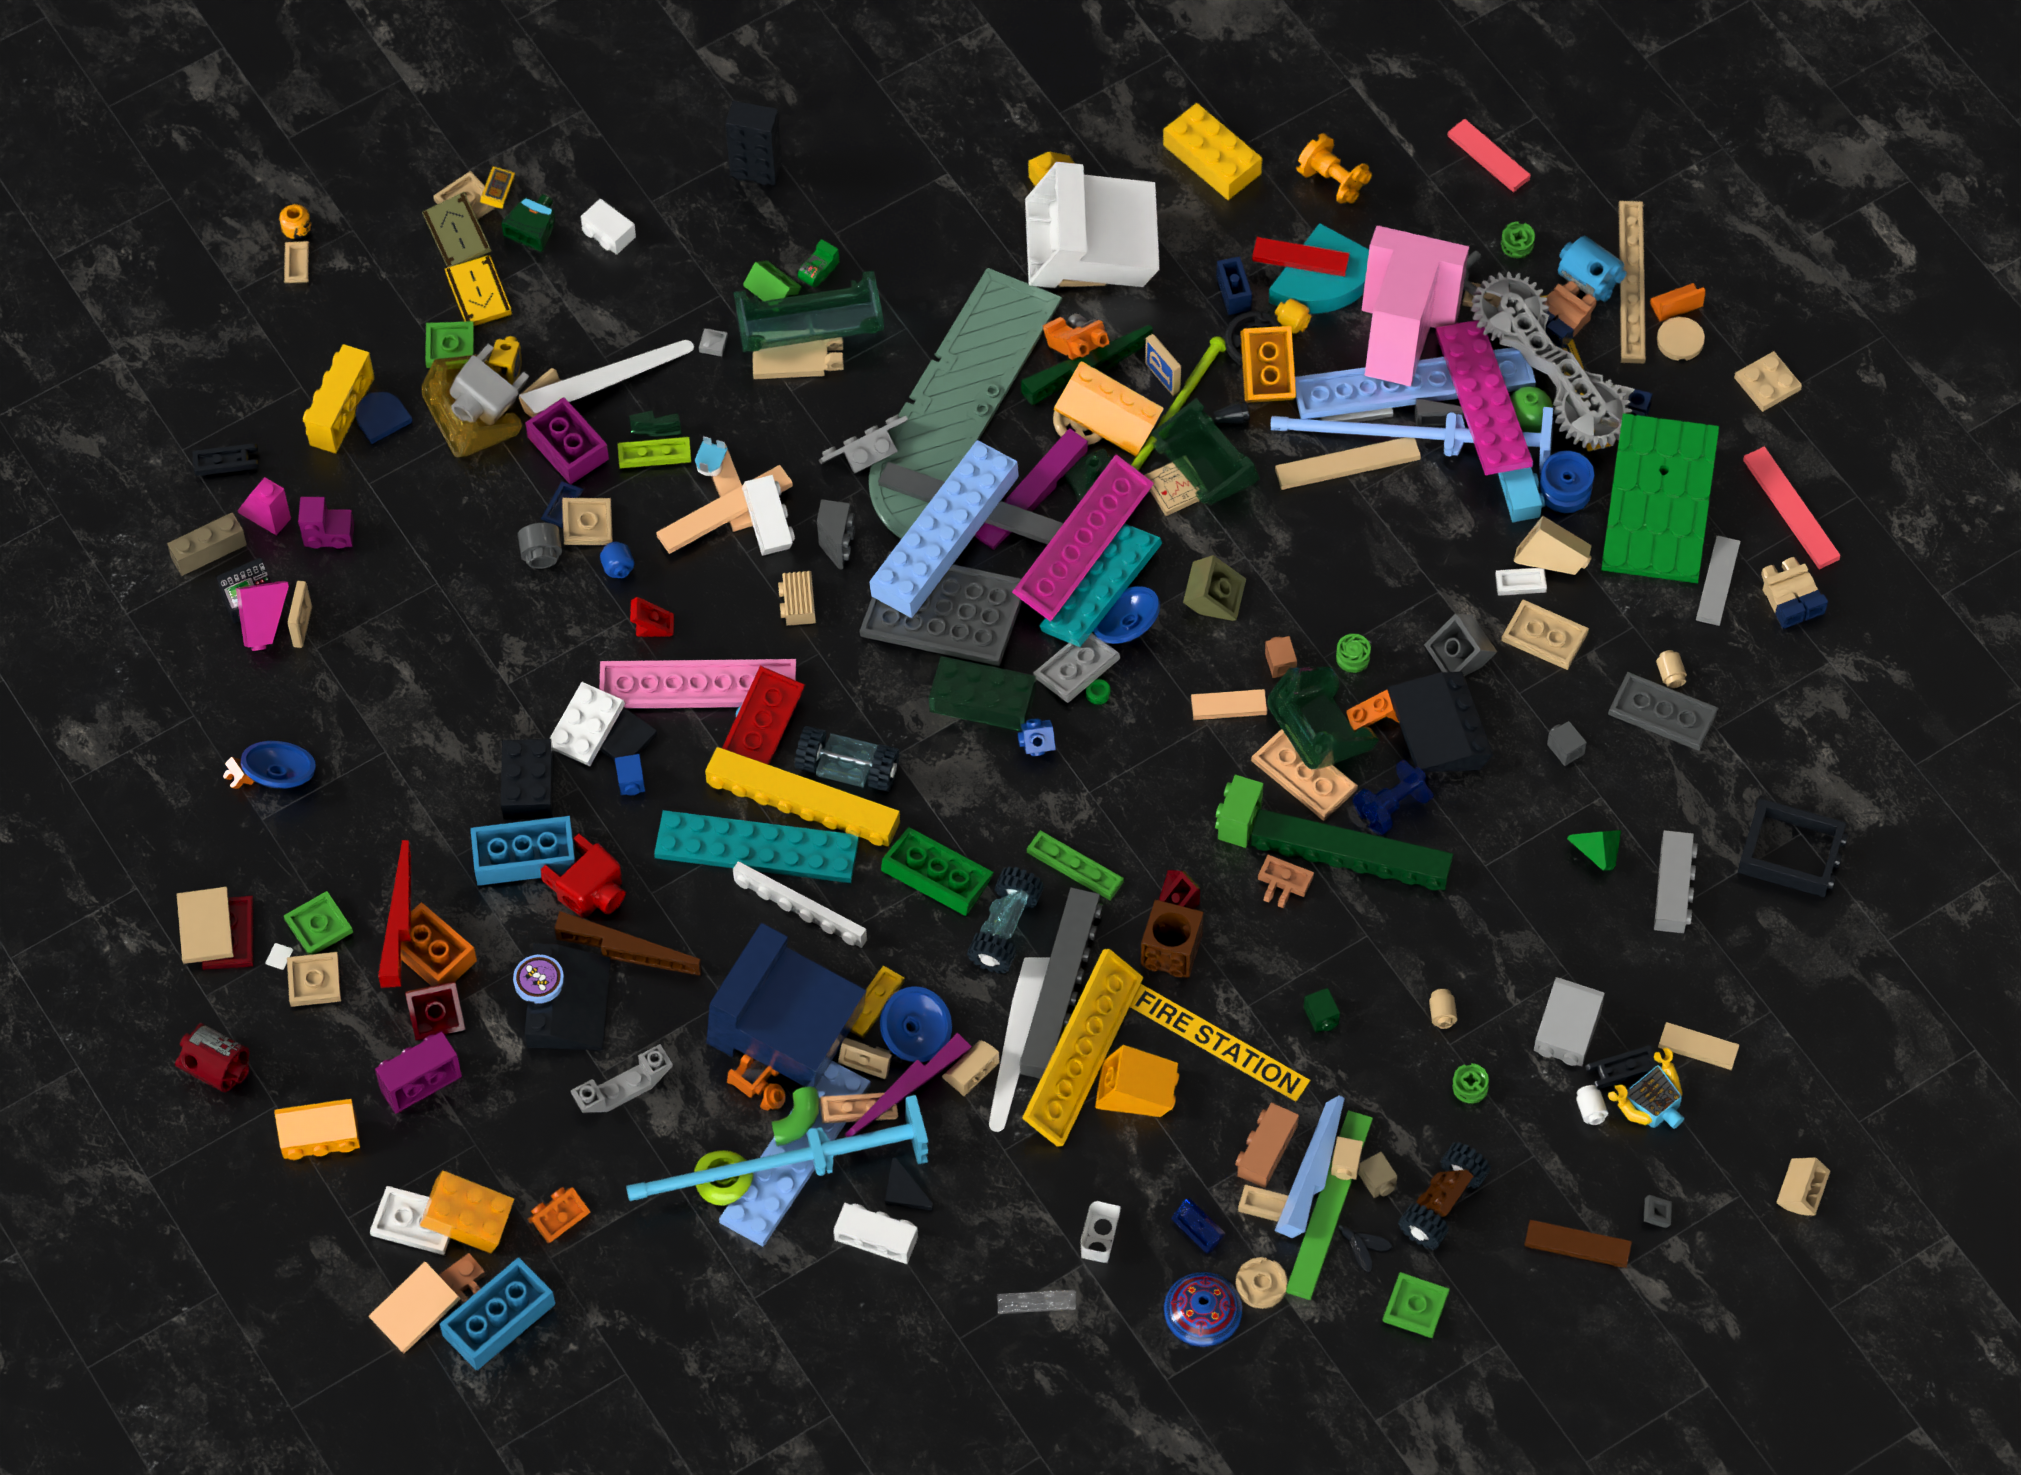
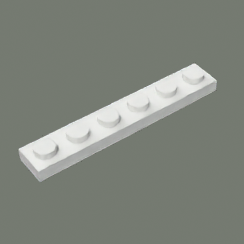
M739 861L733 868L734 881L744 889L750 888L765 900L770 899L778 903L783 910H791L799 914L804 921L816 923L829 934L834 933L842 937L849 945L855 944L862 948L867 941L866 929Z

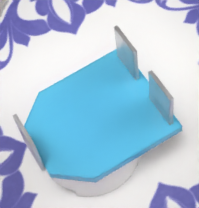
M703 436L702 444L695 458L698 472L706 476H717L721 472L722 461L728 449L725 447V442L717 440V445L712 444L711 438Z

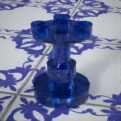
M1404 759L1396 764V771L1401 782L1391 790L1384 788L1374 795L1371 791L1362 789L1353 797V804L1361 819L1366 817L1371 822L1368 827L1378 835H1383L1392 829L1393 823L1390 814L1400 807L1399 802L1409 794L1424 804L1434 798L1432 791L1424 782L1426 779L1424 772L1419 767L1413 768Z

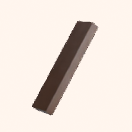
M1530 1220L1524 1246L1626 1268L1632 1241Z

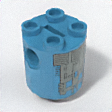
M1585 235L1574 243L1569 242L1566 244L1559 256L1562 260L1559 264L1558 274L1569 282L1575 283L1580 290L1590 294L1597 301L1602 300L1606 302L1610 298L1615 284L1621 283L1627 274L1623 270V261Z

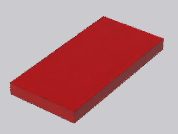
M760 665L722 749L769 765L802 695L805 684Z

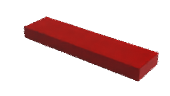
M1257 237L1252 261L1345 277L1349 253Z

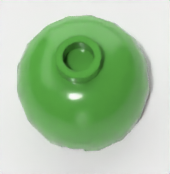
M1522 387L1510 396L1522 432L1541 433L1543 407L1553 408L1551 399L1543 390L1537 387Z

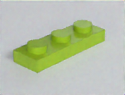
M689 437L618 443L619 467L630 468L691 462Z

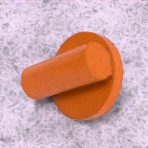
M770 1083L766 1087L760 1105L763 1110L779 1109L784 1105L785 1091L782 1086Z

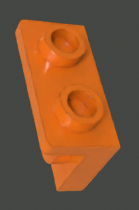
M564 1187L560 1188L551 1195L552 1201L546 1205L542 1202L530 1211L533 1215L528 1218V1221L534 1223L547 1243L552 1242L590 1213V1210L573 1187L566 1190Z

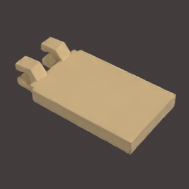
M823 331L753 334L754 379L825 376V370H844L842 353H829L827 355V351L843 350L842 333H829L827 335Z

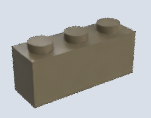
M233 512L167 543L171 559L181 576L247 545L243 529Z

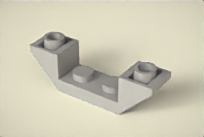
M661 1044L638 1055L639 1065L597 1086L592 1079L570 1090L582 1113L608 1112L652 1089L673 1066Z

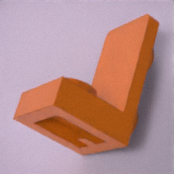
M1387 690L1347 710L1350 726L1354 732L1386 716L1399 723Z

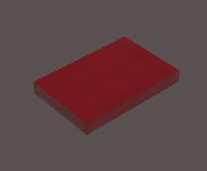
M253 896L228 897L234 957L202 961L203 970L253 967Z

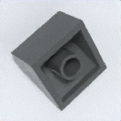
M1455 613L1424 644L1442 672H1463L1464 676L1482 668L1497 653V650L1473 615Z

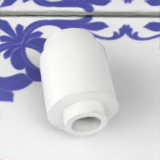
M1594 1085L1582 1087L1577 1091L1578 1096L1576 1100L1585 1123L1598 1125L1608 1115L1601 1091L1597 1090V1087Z

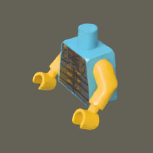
M1663 1048L1665 1052L1664 1059L1661 1058L1659 1052L1654 1054V1059L1658 1063H1662L1661 1067L1657 1065L1628 1090L1623 1085L1615 1086L1619 1093L1618 1096L1615 1092H1609L1608 1097L1611 1101L1619 1102V1108L1629 1121L1643 1125L1648 1124L1655 1128L1665 1120L1675 1129L1684 1120V1117L1677 1111L1682 1099V1090L1673 1063H1670L1673 1053L1670 1049Z

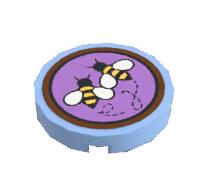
M533 955L525 958L518 964L514 971L513 982L516 992L522 999L542 1004L551 1001L559 995L564 984V974L561 965L555 959L547 955Z

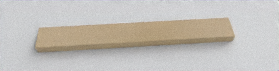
M1619 201L1620 260L1624 262L1623 270L1627 272L1625 278L1620 283L1621 363L1645 364L1643 202Z

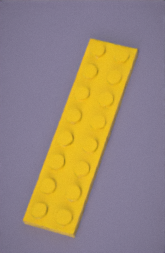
M1110 949L1102 951L1022 1117L1023 1120L1056 1146L1064 1145L1143 979L1142 975Z

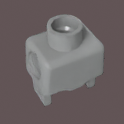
M487 344L477 357L471 356L456 376L450 388L451 396L456 399L451 405L453 413L461 421L469 425L474 424L478 418L488 425L494 424L513 405L518 392L529 378V375L523 372L511 385L487 366L484 362L490 357L493 350L490 344Z

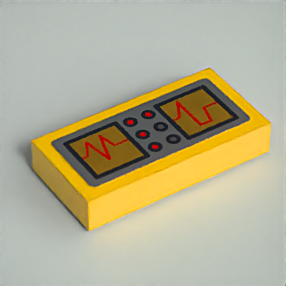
M493 166L480 202L502 209L515 173Z

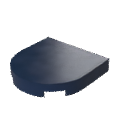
M387 392L371 393L365 396L356 407L357 423L371 444L413 422L412 417L400 400Z

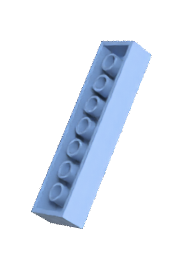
M977 440L869 581L871 596L912 618L1019 477L1017 461Z

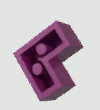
M300 497L298 523L304 547H352L354 531L352 510L327 509L325 497Z

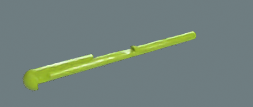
M1216 336L1210 340V347L1131 464L1137 471L1140 470L1219 351L1224 352L1226 350L1225 340L1222 337Z

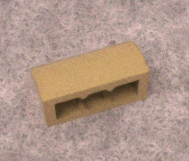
M978 1041L943 1074L942 1078L965 1096L999 1064V1052L990 1044Z
M1817 1158L1791 1159L1776 1203L1797 1214L1815 1215L1830 1170Z

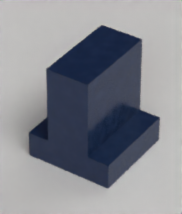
M761 923L710 1002L706 1043L731 1057L739 1050L764 1065L771 1066L772 1069L805 1087L815 1088L840 1049L843 1040L848 1036L863 1012L866 990L787 948V936Z

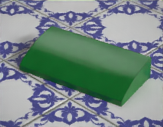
M910 827L906 829L883 857L881 866L882 872L964 916L970 912L993 876V872Z

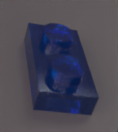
M1190 1198L1184 1200L1171 1218L1205 1253L1212 1252L1225 1234Z

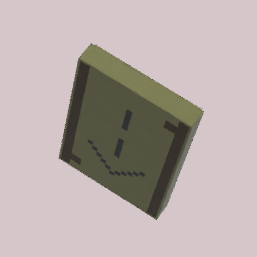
M464 192L422 212L447 268L474 260L492 251Z

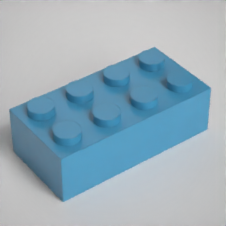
M570 816L470 828L477 885L542 878L540 869L545 865L560 876L576 863Z
M518 1257L440 1323L442 1335L477 1371L555 1305L554 1295L545 1283Z

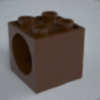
M1155 900L1141 942V966H1145V968L1151 971L1160 970L1168 972L1174 977L1189 978L1203 935L1204 912ZM1175 935L1181 937L1186 942L1176 947H1168L1162 945L1157 940L1163 936Z

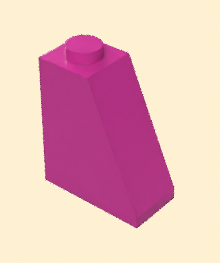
M265 477L238 510L239 514L276 536L291 519L284 488Z
M279 581L236 588L244 646L251 647L252 651L266 649L267 644L273 643L289 587L288 582Z

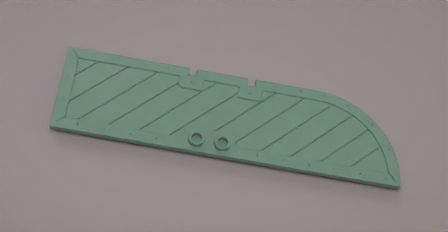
M990 268L986 269L935 353V356L941 360L939 362L931 360L909 396L915 403L906 402L900 411L899 417L906 416L908 420L888 431L898 452L871 465L869 491L872 504L881 521L900 539L904 537L929 503L879 486L878 480L887 463L890 462L945 482L974 443L981 438L1044 332L1043 325L1050 322L1062 301V297L1038 287L1029 286L1025 282Z

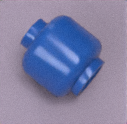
M611 542L604 547L600 554L604 571L612 578H624L634 568L635 562L631 551L623 543Z

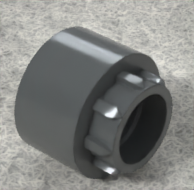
M535 523L519 530L518 541L521 558L530 567L541 569L556 564L562 553L558 526L551 523Z

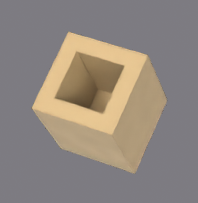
M1337 1137L1331 1175L1342 1180L1357 1179L1363 1141Z

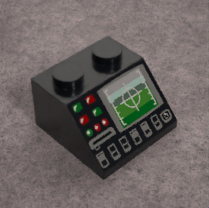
M261 558L216 577L222 601L234 624L240 621L236 588L272 583Z

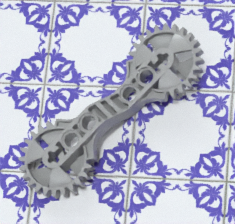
M1499 272L1496 279L1490 275L1488 281L1483 280L1480 287H1477L1472 299L1474 304L1471 311L1475 312L1473 320H1480L1477 328L1485 327L1483 335L1491 333L1492 341L1499 337L1500 345L1518 349L1531 367L1548 374L1557 388L1553 403L1556 406L1553 414L1558 415L1555 423H1562L1559 431L1567 430L1566 439L1573 436L1575 438L1573 444H1577L1580 440L1582 441L1583 448L1588 443H1591L1592 449H1595L1598 443L1602 449L1605 448L1607 442L1612 446L1616 439L1619 440L1623 413L1631 414L1632 409L1628 408L1630 400H1623L1626 393H1618L1617 391L1620 386L1611 387V379L1604 383L1603 375L1583 370L1572 353L1554 346L1546 334V323L1549 315L1546 314L1549 306L1545 305L1547 298L1540 297L1543 292L1542 289L1535 290L1536 282L1530 285L1528 284L1529 277L1520 280V273H1517L1516 277L1512 278L1510 272L1507 273L1506 277H1503ZM1486 292L1502 298L1498 308L1483 298ZM1532 344L1537 345L1539 348L1533 347ZM1563 371L1568 372L1571 376L1565 375ZM1576 390L1581 391L1584 395L1578 394ZM1605 412L1620 423L1617 428L1601 423Z

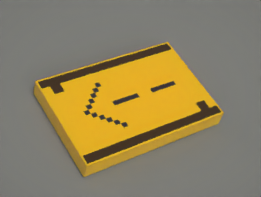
M490 255L445 269L464 322L473 321L474 326L512 315Z

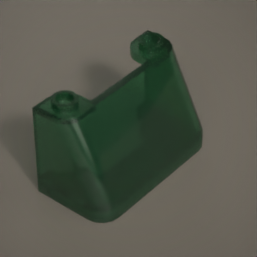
M1196 398L1151 432L1155 440L1152 445L1160 455L1164 452L1196 489L1195 495L1202 504L1207 502L1209 505H1212L1252 486L1260 479L1254 463L1247 456L1245 457L1242 452L1239 453L1217 428L1213 419L1203 412L1204 406Z
M1331 667L1289 668L1270 692L1267 700L1271 713L1304 764L1312 770L1322 769L1368 752L1379 741L1373 730L1369 727H1361L1354 732L1335 703L1333 697L1339 689V680Z

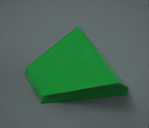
M1621 830L1573 834L1567 838L1603 871L1613 870L1616 866Z

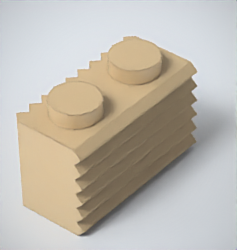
M811 571L783 573V582L778 583L779 597H784L785 603H780L781 618H786L787 626L816 623Z

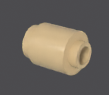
M1673 650L1662 652L1656 663L1663 683L1668 688L1682 686L1686 683L1685 677L1687 675L1680 654Z
M1447 989L1433 991L1429 999L1432 1023L1442 1029L1450 1028L1457 1021L1454 996Z

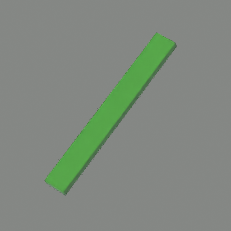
M1348 1110L1339 1137L1363 1141V1150L1373 1118ZM1334 1153L1329 1165L1325 1187L1319 1193L1286 1289V1293L1311 1300L1352 1182V1179L1342 1180L1331 1175Z

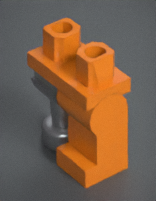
M1080 314L1071 315L1067 320V325L1062 317L1043 325L1048 346L1064 355H1068L1071 360L1084 357L1090 351L1109 344L1103 322L1100 320L1096 321V319L1087 322Z

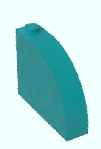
M1319 223L1303 245L1349 253L1345 277L1286 267L1269 289V302L1278 306L1281 302L1285 304L1287 300L1294 299L1309 308V314L1335 311L1353 303L1364 294L1369 250Z

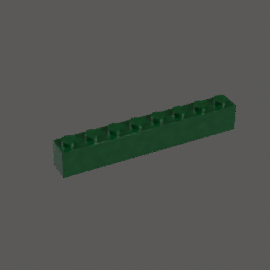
M1262 809L1258 810L1251 836V846L1262 851L1271 850L1280 852V854L1288 857H1301L1309 862L1318 861L1327 863L1335 868L1344 867L1353 869L1357 873L1375 874L1382 879L1392 878L1408 885L1418 884L1426 886L1430 890L1445 891L1453 859V853Z

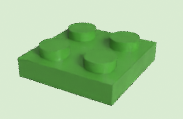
M473 321L426 323L427 368L464 367L471 356H474Z
M327 891L284 915L286 923L308 955L317 954L353 933L352 927Z
M1400 1272L1384 1314L1383 1322L1433 1338L1449 1294V1289Z

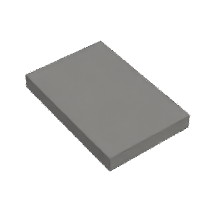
M1091 633L1081 647L1068 643L1033 673L1039 682L1068 703L1120 659V654Z

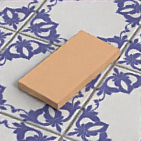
M1286 726L1251 757V761L1323 821L1358 789V785Z

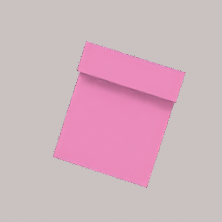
M1376 226L1370 243L1362 311L1373 313L1365 376L1411 386L1430 327L1436 328L1453 325L1457 322L1469 246Z

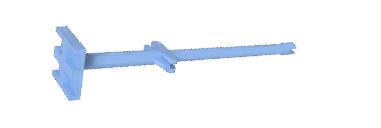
M1543 407L1541 433L1522 432L1527 446L1540 447L1539 473H1541L1544 462L1551 456L1553 408ZM1453 412L1447 414L1446 428L1271 417V430L1277 431L1295 430L1444 440V454L1446 456L1458 455L1464 442L1474 443L1469 428L1464 426L1462 415L1457 414L1456 419V414Z

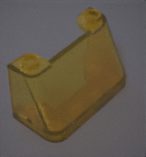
M477 355L434 359L422 385L423 398L453 455L457 458L472 455L517 436L522 427L520 418L513 412L506 413L505 416L502 415L492 425L486 424L480 418L476 422L461 421L453 413L451 405L456 399L451 396L450 388L456 376L471 356L477 357Z

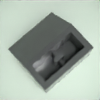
M821 499L817 517L819 546L838 569H843L845 560L849 561L851 546H849V542L854 539L855 526H853L854 513L850 512V503Z

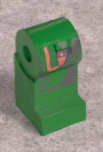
M821 239L816 245V251L802 264L798 272V279L814 288L817 287L838 265L839 249Z

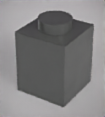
M1568 721L1563 725L1558 724L1550 730L1547 745L1563 765L1566 766L1585 754L1587 742Z

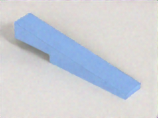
M1337 1096L1326 1102L1275 1228L1276 1232L1290 1238L1305 1232L1313 1195L1322 1191L1325 1187L1344 1097Z

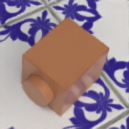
M1274 637L1266 641L1265 655L1272 677L1276 678L1296 673L1297 659L1290 637Z

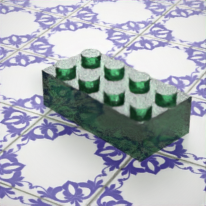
M941 656L929 695V712L1022 731L1021 724H1025L1028 721L1035 697L1036 676Z

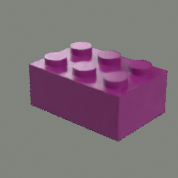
M565 397L525 422L530 441L569 484H573L609 460L607 444Z
M442 1032L428 1036L422 1043L415 1047L406 1048L402 1051L401 1055L392 1060L387 1059L375 1068L380 1090L395 1114L462 1077L457 1054Z

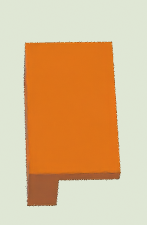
M1694 283L1651 298L1650 305L1661 322L1703 307L1705 289L1704 287L1696 289Z

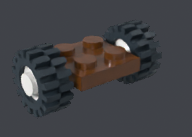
M1455 1142L1450 1146L1441 1159L1442 1168L1447 1170L1437 1173L1431 1179V1185L1428 1190L1418 1198L1416 1204L1412 1203L1409 1205L1398 1222L1400 1229L1404 1230L1403 1233L1410 1236L1409 1239L1417 1241V1244L1420 1246L1423 1244L1425 1248L1436 1249L1449 1231L1448 1226L1445 1225L1446 1222L1440 1220V1216H1447L1464 1189L1471 1186L1473 1188L1479 1187L1491 1170L1490 1164H1487V1159L1482 1158L1483 1155L1481 1153L1477 1154L1474 1148L1470 1149L1468 1145L1465 1144L1463 1146L1459 1142Z

